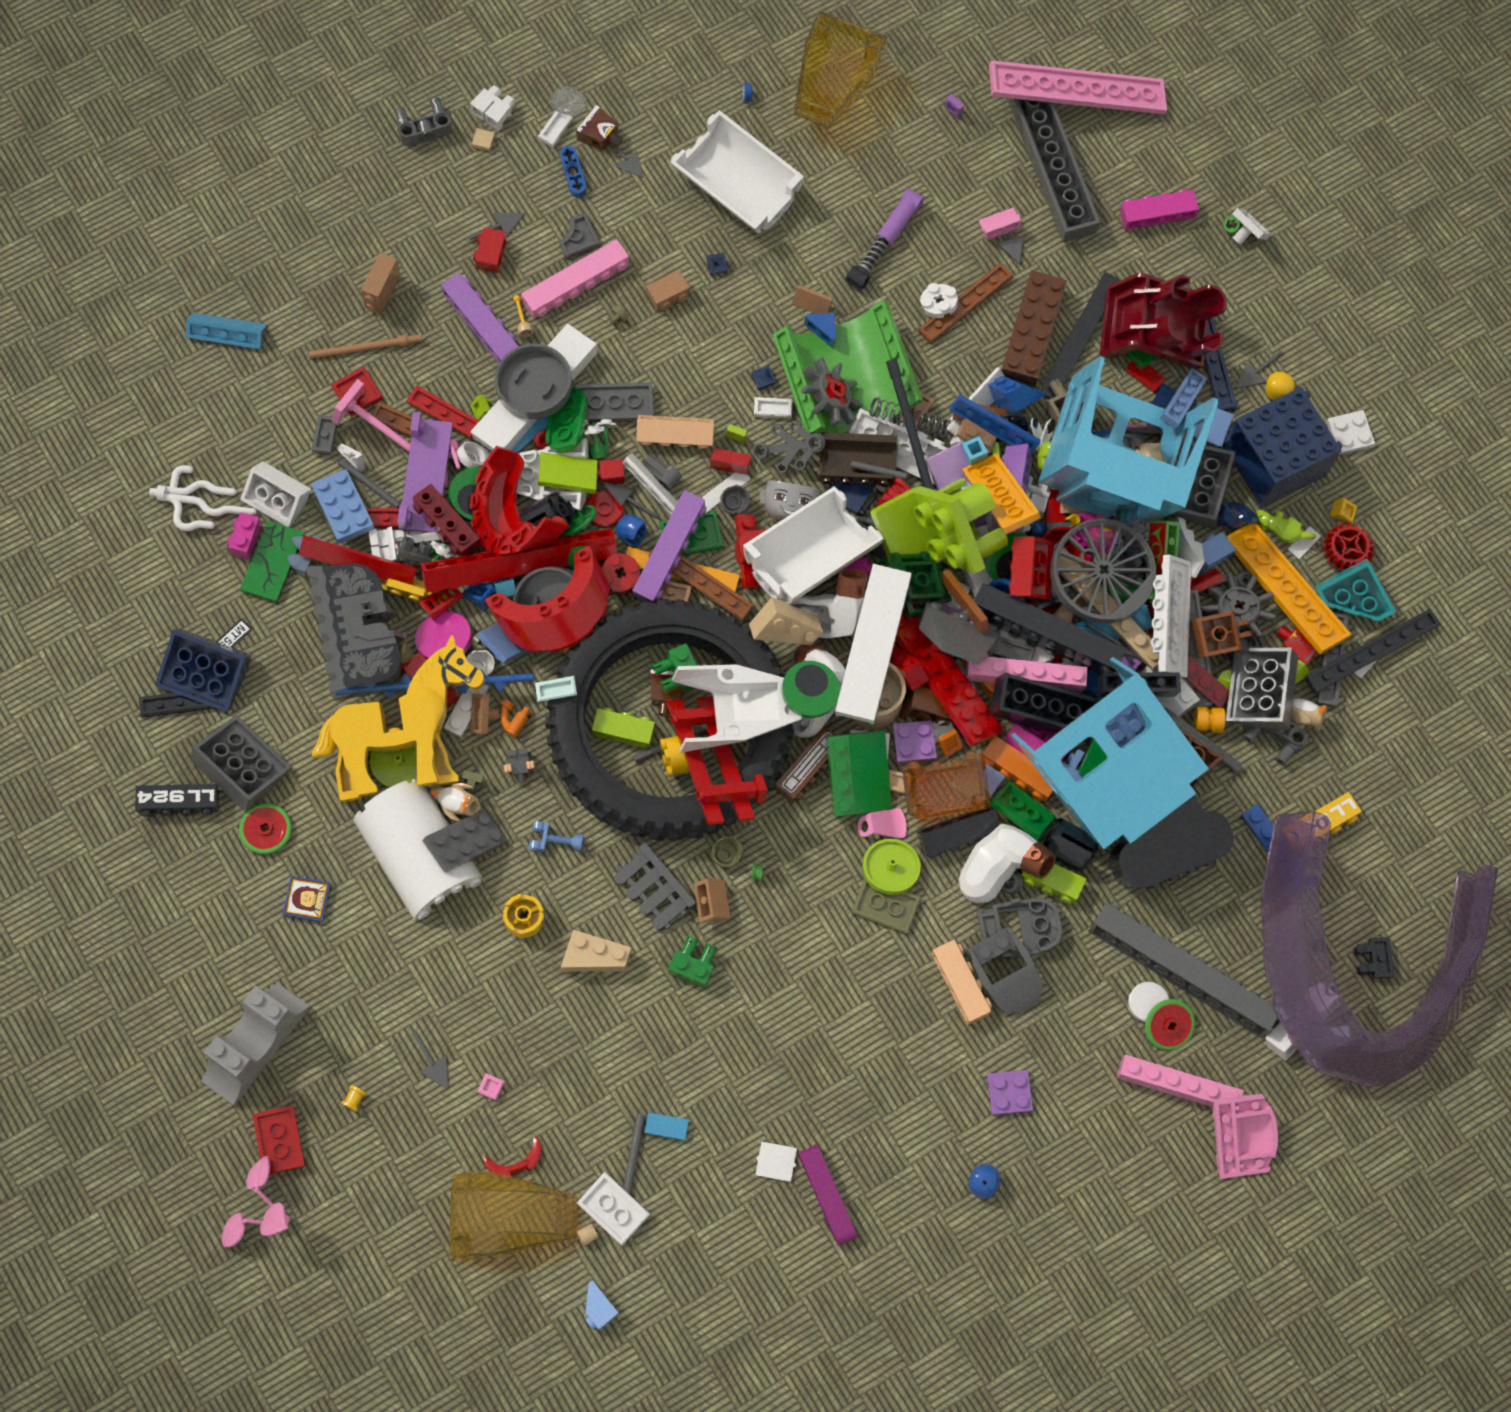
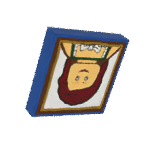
M291 876L282 915L323 923L331 883Z

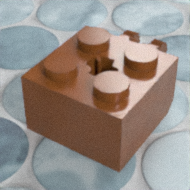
M1234 611L1191 620L1199 658L1241 650L1239 638L1252 636L1251 631L1238 634L1237 626H1246L1249 624V620L1236 622ZM1219 632V637L1216 638L1214 636V633Z

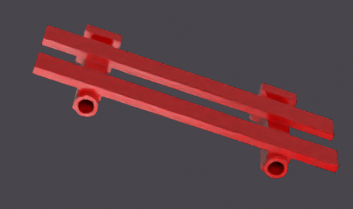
M712 696L697 697L699 708L685 709L682 699L667 700L666 704L670 712V722L675 727L680 745L683 744L685 738H695L692 729L693 725L705 724L709 737L717 733ZM730 745L715 746L713 749L726 784L712 785L700 749L683 752L696 788L697 801L701 803L708 825L724 823L718 802L732 801L739 822L755 820L749 799L755 798L756 803H764L768 789L762 774L754 775L753 781L742 782Z

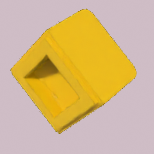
M1345 498L1336 499L1330 516L1347 523H1353L1358 506Z

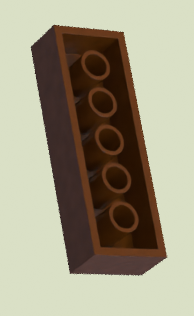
M1031 270L1001 369L1005 377L1034 388L1036 387L1067 280Z

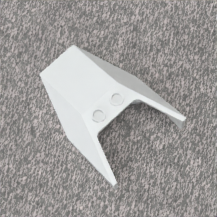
M740 665L678 666L672 677L673 682L712 693L717 733L710 737L685 738L680 747V753L743 742L800 721L801 716L791 711L782 697L781 688L784 678Z

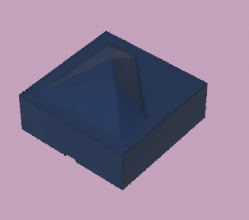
M724 252L706 256L709 275L728 271Z
M769 365L751 372L758 390L776 384Z

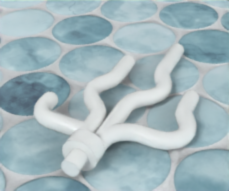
M187 465L178 466L173 470L170 487L158 485L157 489L150 488L149 496H156V500L168 501L174 505L173 522L178 529L183 531H192L197 528L213 529L215 523L204 520L183 523L181 521V503L196 504L203 512L210 516H221L226 513L240 514V512L254 516L257 513L254 508L222 506L213 509L199 497L186 496L199 488H206L210 492L220 495H236L234 488L218 487L205 480L196 481L186 488H178L180 474L193 472V468Z

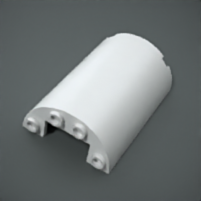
M719 110L708 118V132L697 139L692 149L689 148L686 152L682 149L679 154L676 153L671 158L670 163L751 229L761 233V229L768 230L787 211L794 201V192H799L802 186L804 176Z
M834 486L744 544L743 550L747 564H752V569L754 570L752 574L763 590L770 597L790 605L881 545L884 539L883 535L872 526L868 527V531L862 528L857 523L856 518L845 510L846 496Z
M417 778L411 780L412 783L408 784L407 781H403L372 798L364 805L365 810L363 812L360 810L356 813L353 821L413 919L419 918L421 920L430 914L429 911L432 910L430 905L441 903L445 900V896L450 893L455 894L459 892L463 885L466 889L477 887L481 884L483 877L472 860L444 873L422 840L425 836L450 824L432 798L427 787H418Z

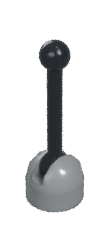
M876 485L877 491L868 501L866 506L863 509L859 510V516L864 517L866 515L867 509L870 507V505L873 503V501L876 499L879 493H884L888 491L889 487H881L879 485Z

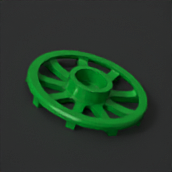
M584 506L580 511L575 510V517H573L572 521L573 526L567 528L561 535L563 537L569 534L573 536L578 530L586 529L585 526L590 521L595 520L594 516L597 513L595 507Z

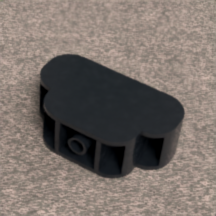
M1191 797L1131 844L1123 836H1120L1121 842L1115 845L1110 852L1109 866L1115 880L1120 885L1128 888L1153 889L1161 886L1162 881L1169 880L1170 882L1179 879V874H1191L1198 871V867H1208L1217 863L1216 859L1225 856L1231 850L1234 841L1233 832L1228 820L1222 814L1215 811L1204 812L1200 803Z

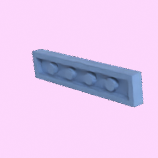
M1191 368L1160 419L1176 429L1207 378Z

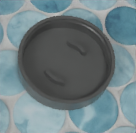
M527 344L513 349L503 357L495 373V386L500 402L510 413L525 419H541L553 415L567 403L572 392L573 381L567 360L554 348L542 344Z
M559 566L536 569L520 581L515 590L513 602L521 605H537L547 602L559 595L567 587L574 572Z

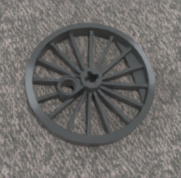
M1093 519L1075 526L1059 540L1051 557L1050 578L1058 599L1074 615L1089 622L1109 624L1131 617L1142 608L1154 587L1156 566L1149 545L1136 530L1116 520ZM1089 528H1099L1101 558L1087 530ZM1104 528L1116 531L1106 560ZM1083 531L1090 548L1084 549L1072 536ZM1119 533L1131 539L1109 562ZM1066 541H1069L1081 552L1078 557L1062 551ZM1133 542L1141 551L1140 554L1112 565ZM1084 554L1091 555L1093 561L1088 562L1084 560ZM1059 555L1079 563L1082 568H1058ZM1142 556L1147 568H1116ZM1102 569L1105 570V573L1103 574L1100 573V570ZM1058 573L1091 574L1062 585ZM1118 573H1147V578L1143 583H1140ZM1091 577L1094 578L1073 600L1064 591L1069 586ZM1117 579L1139 588L1132 594ZM1097 581L1086 611L1076 605L1075 601ZM1102 582L1103 615L1091 613L1090 610ZM1106 583L1118 606V609L1108 615ZM1113 584H1115L1129 598L1123 604L1121 603Z

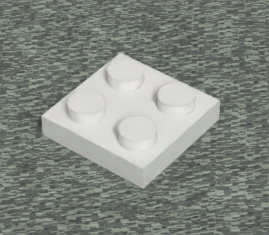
M1364 410L1327 419L1326 423L1330 433L1336 442L1340 441L1342 444L1339 455L1374 447L1375 441Z

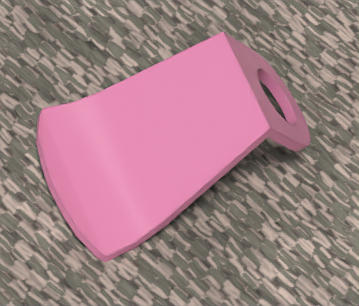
M900 808L864 815L859 819L857 826L858 832L862 837L878 834L892 838H905L907 833L906 819ZM864 821L868 823V830L866 832L862 830V823Z

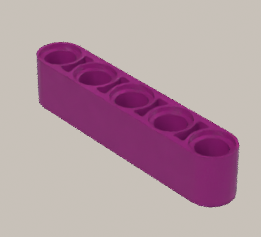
M816 1144L798 1152L800 1161L836 1244L840 1246L856 1239L857 1234L818 1145Z

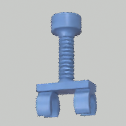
M534 821L533 831L543 832L542 842L530 840V850L545 852L547 842L569 844L573 846V850L582 851L584 835L576 834L572 838L549 834V823Z

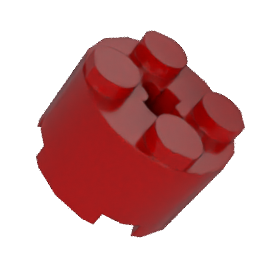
M614 554L602 566L609 584V590L616 594L624 595L630 593L641 575L639 564L627 554ZM621 570H624L626 576H622V578L620 579L617 573L618 571L621 572Z

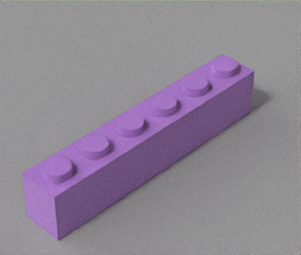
M458 273L441 285L442 293L495 360L500 363L507 353L520 346L516 344L513 334L511 332L507 333L504 329L505 325L501 319L495 318L492 308L482 302L483 298L478 291L474 292L468 278H463Z
M1029 445L1006 446L1005 454L1002 455V461L1027 495L1032 465ZM992 516L993 527H996V529L1000 528ZM1022 527L1016 529V530L1013 531V532H1009V533H1007V534H1010V533H1019V532H1021Z
M686 490L683 491L632 590L634 597L646 602H652V604L661 600L664 594L662 589L665 584H669L673 576L671 574L672 569L678 567L681 561L679 556L682 550L686 551L690 543L688 540L690 534L696 532L698 528L697 521L699 517L704 516L707 510L705 499Z

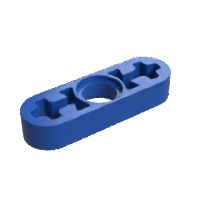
M565 146L560 151V159L572 196L582 197L586 193V183L575 148ZM567 153L571 155L572 162L570 163L568 157L566 156ZM571 168H576L578 170V173L576 175H570L568 173V170ZM577 180L580 190L575 188V181Z

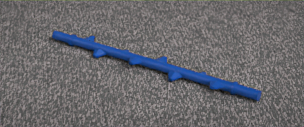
M480 669L485 678L484 685L494 684L499 692L503 691L506 683L514 684V682L534 681L533 673L515 675L512 673V675L487 677L483 670ZM406 674L400 683L365 684L364 686H355L336 691V695L384 692L388 699H392L395 691L408 690L412 680ZM463 684L461 686H448L458 687L462 694H466L469 688L466 684Z

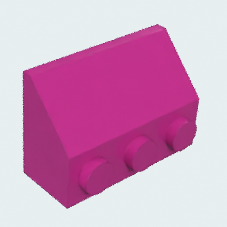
M1015 723L1004 741L1024 754L1011 736L1013 733L1018 735L1034 751L1056 734ZM1070 751L1061 758V762L1065 760Z

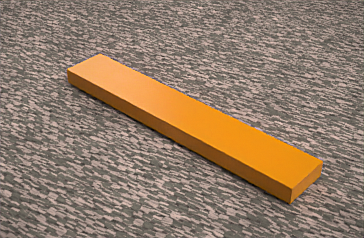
M628 547L626 554L634 558L639 564L641 571H643L651 552ZM695 564L736 592L740 575ZM673 574L671 579L682 581L680 578Z

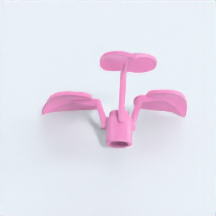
M268 1156L260 1159L251 1168L247 1176V1187L250 1190L255 1189V1192L270 1206V1209L266 1211L263 1221L243 1220V1214L241 1213L233 1215L227 1221L223 1230L222 1245L224 1248L233 1247L242 1239L246 1223L261 1225L260 1232L264 1236H272L289 1228L290 1218L285 1214L284 1205L281 1203L273 1204L260 1191V1187L266 1184L269 1177L270 1162Z

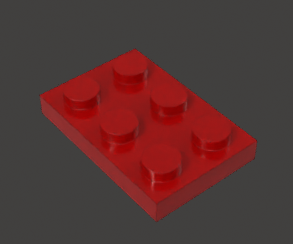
M291 1105L252 1114L260 1159L266 1156L269 1157V1175L305 1167L294 1106Z

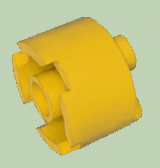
M678 736L660 739L662 751L664 750L662 761L664 767H666L667 776L673 777L689 774L690 771L684 753H680L681 745Z
M518 894L511 897L506 902L503 910L505 926L513 936L520 939L536 935L544 924V911L540 902L534 896L531 897L529 895ZM523 913L524 915H527V918L520 919V914Z

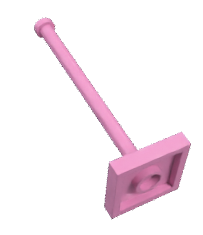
M357 379L335 406L331 421L338 425L348 411H354L410 452V443L357 405V400L360 398L364 385L363 382Z

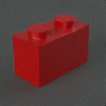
M484 227L482 234L478 236V251L475 250L473 254L476 269L498 273L507 241L506 232Z

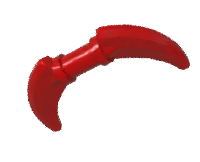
M534 1136L533 1146L528 1156L514 1165H499L489 1160L487 1156H484L483 1159L487 1169L494 1176L501 1179H510L511 1175L524 1169L533 1170L541 1157V1144L538 1137Z

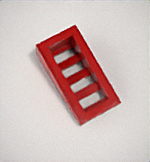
M443 589L438 593H432L425 597L419 604L434 621L462 598L463 594L458 589ZM451 590L455 595L451 596L448 591ZM443 595L448 598L446 601L442 598ZM438 599L441 601L440 605L436 602Z

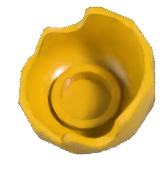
M1274 372L1267 379L1265 393L1270 399L1276 400L1294 391L1295 382L1291 375L1285 372Z

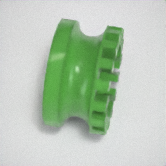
M1229 216L1224 221V229L1231 234H1236L1242 228V223L1235 216ZM1236 220V228L1229 229L1228 225L1230 221L1234 222Z
M753 863L751 881H754V879L762 880V863L760 865Z

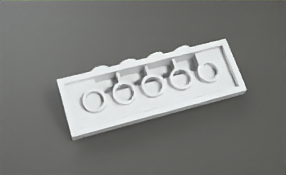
M860 408L856 416L857 420L854 421L849 433L897 435L898 454L896 467L920 478L906 426L903 427V423H900L898 426L889 422V417H886L885 420H882L881 417H871L869 412ZM917 431L925 459L948 449L944 447V442L935 439L933 442L927 439V434ZM930 474V478H931L932 484H934V481H933L932 476H931V474Z
M1163 555L1162 575H1156V579L1153 582L1155 589V599L1152 603L1154 607V618L1152 620L1154 634L1151 645L1153 653L1159 654V672H1180V678H1186L1188 668L1191 562L1172 555Z

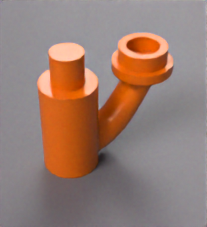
M503 699L499 703L502 707L501 723L505 733L516 739L529 720L527 716L531 711L524 707L509 722L508 711L511 712L514 705L507 699Z

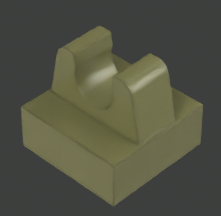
M464 770L463 780L467 781L468 785L473 786V788H466V790L475 793L477 784L483 786L485 777L484 775Z

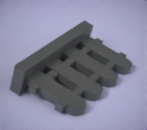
M644 842L639 847L642 851L639 855L635 852L632 855L634 859L626 866L616 868L619 872L615 874L614 880L619 885L626 882L630 884L631 887L627 890V896L630 899L635 900L639 896L644 901L639 908L641 913L648 915L653 912L657 916L652 921L655 929L661 930L664 927L669 929L671 927L669 923L680 913L684 916L687 913L685 909L689 906L693 910L697 903ZM650 861L655 866L652 869L647 866ZM643 868L646 874L635 883L631 878ZM662 877H664L667 880V882L664 885L659 880ZM656 883L659 889L647 898L644 892ZM674 892H677L680 896L677 900L672 896ZM668 898L672 904L660 913L657 907Z

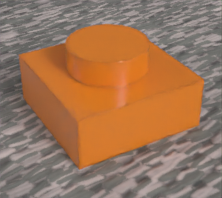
M955 729L938 738L942 752L946 757L963 748L959 734Z

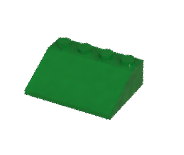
M885 730L826 736L833 815H854L892 809Z

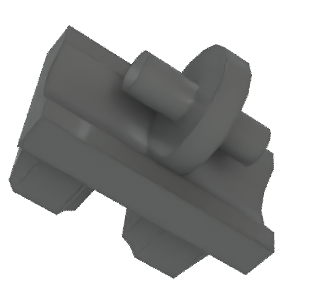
M404 536L400 543L396 542L394 548L397 549V556L401 557L400 561L405 562V565L413 567V565L419 566L420 562L427 563L432 561L430 555L432 547L429 542L421 541L418 548L413 547L414 539Z

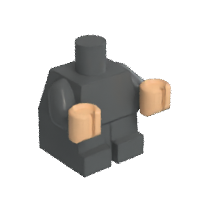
M527 748L507 751L509 764L504 765V772L517 775L518 782L525 781L524 773H528L535 768L534 761H529Z

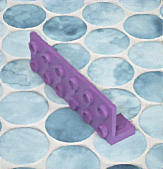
M413 412L410 428L412 437L403 502L399 507L397 523L399 529L437 532L434 527L430 528L427 525L422 514L419 515L412 506L413 496L429 484H432L443 496L452 423L422 419L421 413Z

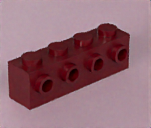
M429 484L413 496L412 506L419 515L422 514L425 517V522L430 528H435L442 542L446 541L450 545L449 548L455 556L469 555L480 547V538L432 484Z

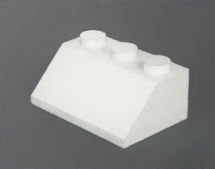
M262 461L251 468L240 500L279 523L290 527L306 505L311 489Z
M1157 664L1152 670L1147 666L1141 672H1159V666ZM1180 678L1181 692L1175 697H1156L1163 708L1170 709L1180 718L1196 707L1200 700L1183 678Z

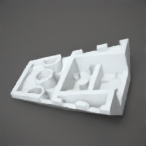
M587 438L582 439L575 449L567 453H556L550 447H545V449L538 451L531 450L519 453L524 460V469L518 482L517 495L540 500L553 492H560L561 494L559 495L566 502L570 501L575 510L580 511L582 509L587 493L538 486L540 452L589 459Z

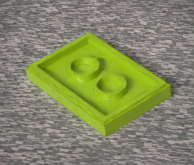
M540 452L538 486L595 494L597 460Z

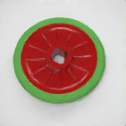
M268 803L259 804L249 809L242 817L239 826V834L243 844L249 850L259 854H270L280 850L289 840L292 830L288 814L279 806ZM269 826V830L262 831V827Z
M1167 999L1156 1004L1150 1010L1145 1022V1031L1149 1041L1158 1049L1165 1051L1175 1050L1185 1045L1191 1039L1195 1030L1193 1011L1186 1003L1177 999Z

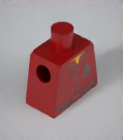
M1282 625L1276 634L1285 640L1281 648H1292L1298 655V660L1305 663L1306 666L1317 652L1297 627L1291 631Z

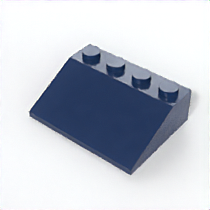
M175 629L172 630L155 686L229 712L247 673L252 655L186 630ZM208 689L209 692L200 693L198 690ZM185 691H189V692H190V691H195V692H198V694H193V695H192V694L186 693ZM215 695H218L219 704L214 703Z

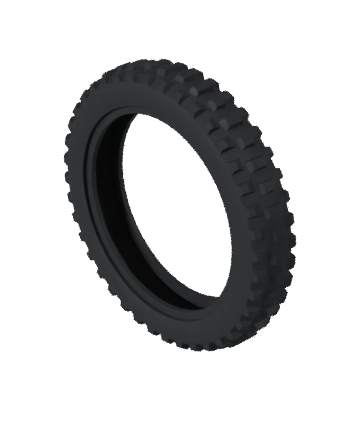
M665 599L658 600L655 604L645 601L640 602L638 607L635 608L633 605L622 608L621 613L617 615L613 613L605 616L604 622H597L593 627L594 630L583 640L576 643L575 648H569L566 652L565 663L559 664L556 670L557 679L574 676L577 695L547 700L546 709L549 710V715L545 717V726L547 729H550L547 743L552 749L551 758L553 764L557 765L559 769L558 774L567 785L568 791L579 802L581 801V805L592 814L596 813L598 820L608 825L613 823V828L624 833L629 830L632 836L645 838L648 835L650 839L663 841L665 837H668L670 841L683 840L685 836H688L689 839L702 837V834L705 832L711 835L719 831L723 825L728 827L736 823L737 814L732 801L718 802L724 823L708 825L701 803L697 801L696 793L681 797H659L644 794L625 786L610 775L595 757L588 743L584 722L588 700L604 672L625 655L650 645L686 643L689 646L703 649L717 656L727 665H740L784 678L786 674H783L779 661L773 652H770V647L763 640H754L748 625L742 626L743 622L734 616L729 615L727 617L726 613L716 607L708 609V605L695 602L692 605L690 602L682 599H677L675 603ZM792 724L752 739L745 757L737 766L742 782L753 781L754 775L762 774L768 791H772L776 784L775 777L781 775L784 770L783 760L788 758L791 747L788 745V742L793 739L794 729L791 728ZM723 779L716 785L726 784L725 780ZM750 798V799H749V802H750V804H751V807H752L754 804H757V805L760 804V803H756L755 798Z

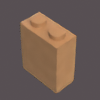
M379 252L361 288L364 306L369 311L383 312L401 276L397 258Z

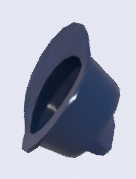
M1226 500L1223 502L1224 507L1220 512L1221 518L1219 519L1221 525L1231 527L1232 529H1239L1246 523L1256 524L1258 522L1257 515L1249 507Z

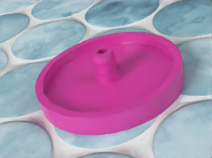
M444 612L434 621L431 617H428L421 623L415 635V643L418 651L426 660L441 648L446 647L452 635L456 646L464 649L466 652L471 645L472 630L467 620L460 614Z

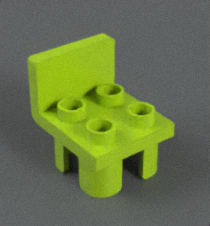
M960 478L937 491L922 486L912 488L872 509L871 516L876 529L883 535L882 545L890 566L894 565L890 560L892 553L918 554L922 551H928L931 561H936V563L943 562L955 569L960 568L975 574L984 570L985 565L982 559L1008 545L1007 535L1004 534L1001 528L981 536L974 525V519L995 508L994 499L987 487L981 483H975L962 490L961 487L966 485V480Z

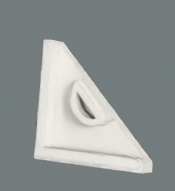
M342 443L336 448L357 470L362 472L365 469L364 460L360 452Z

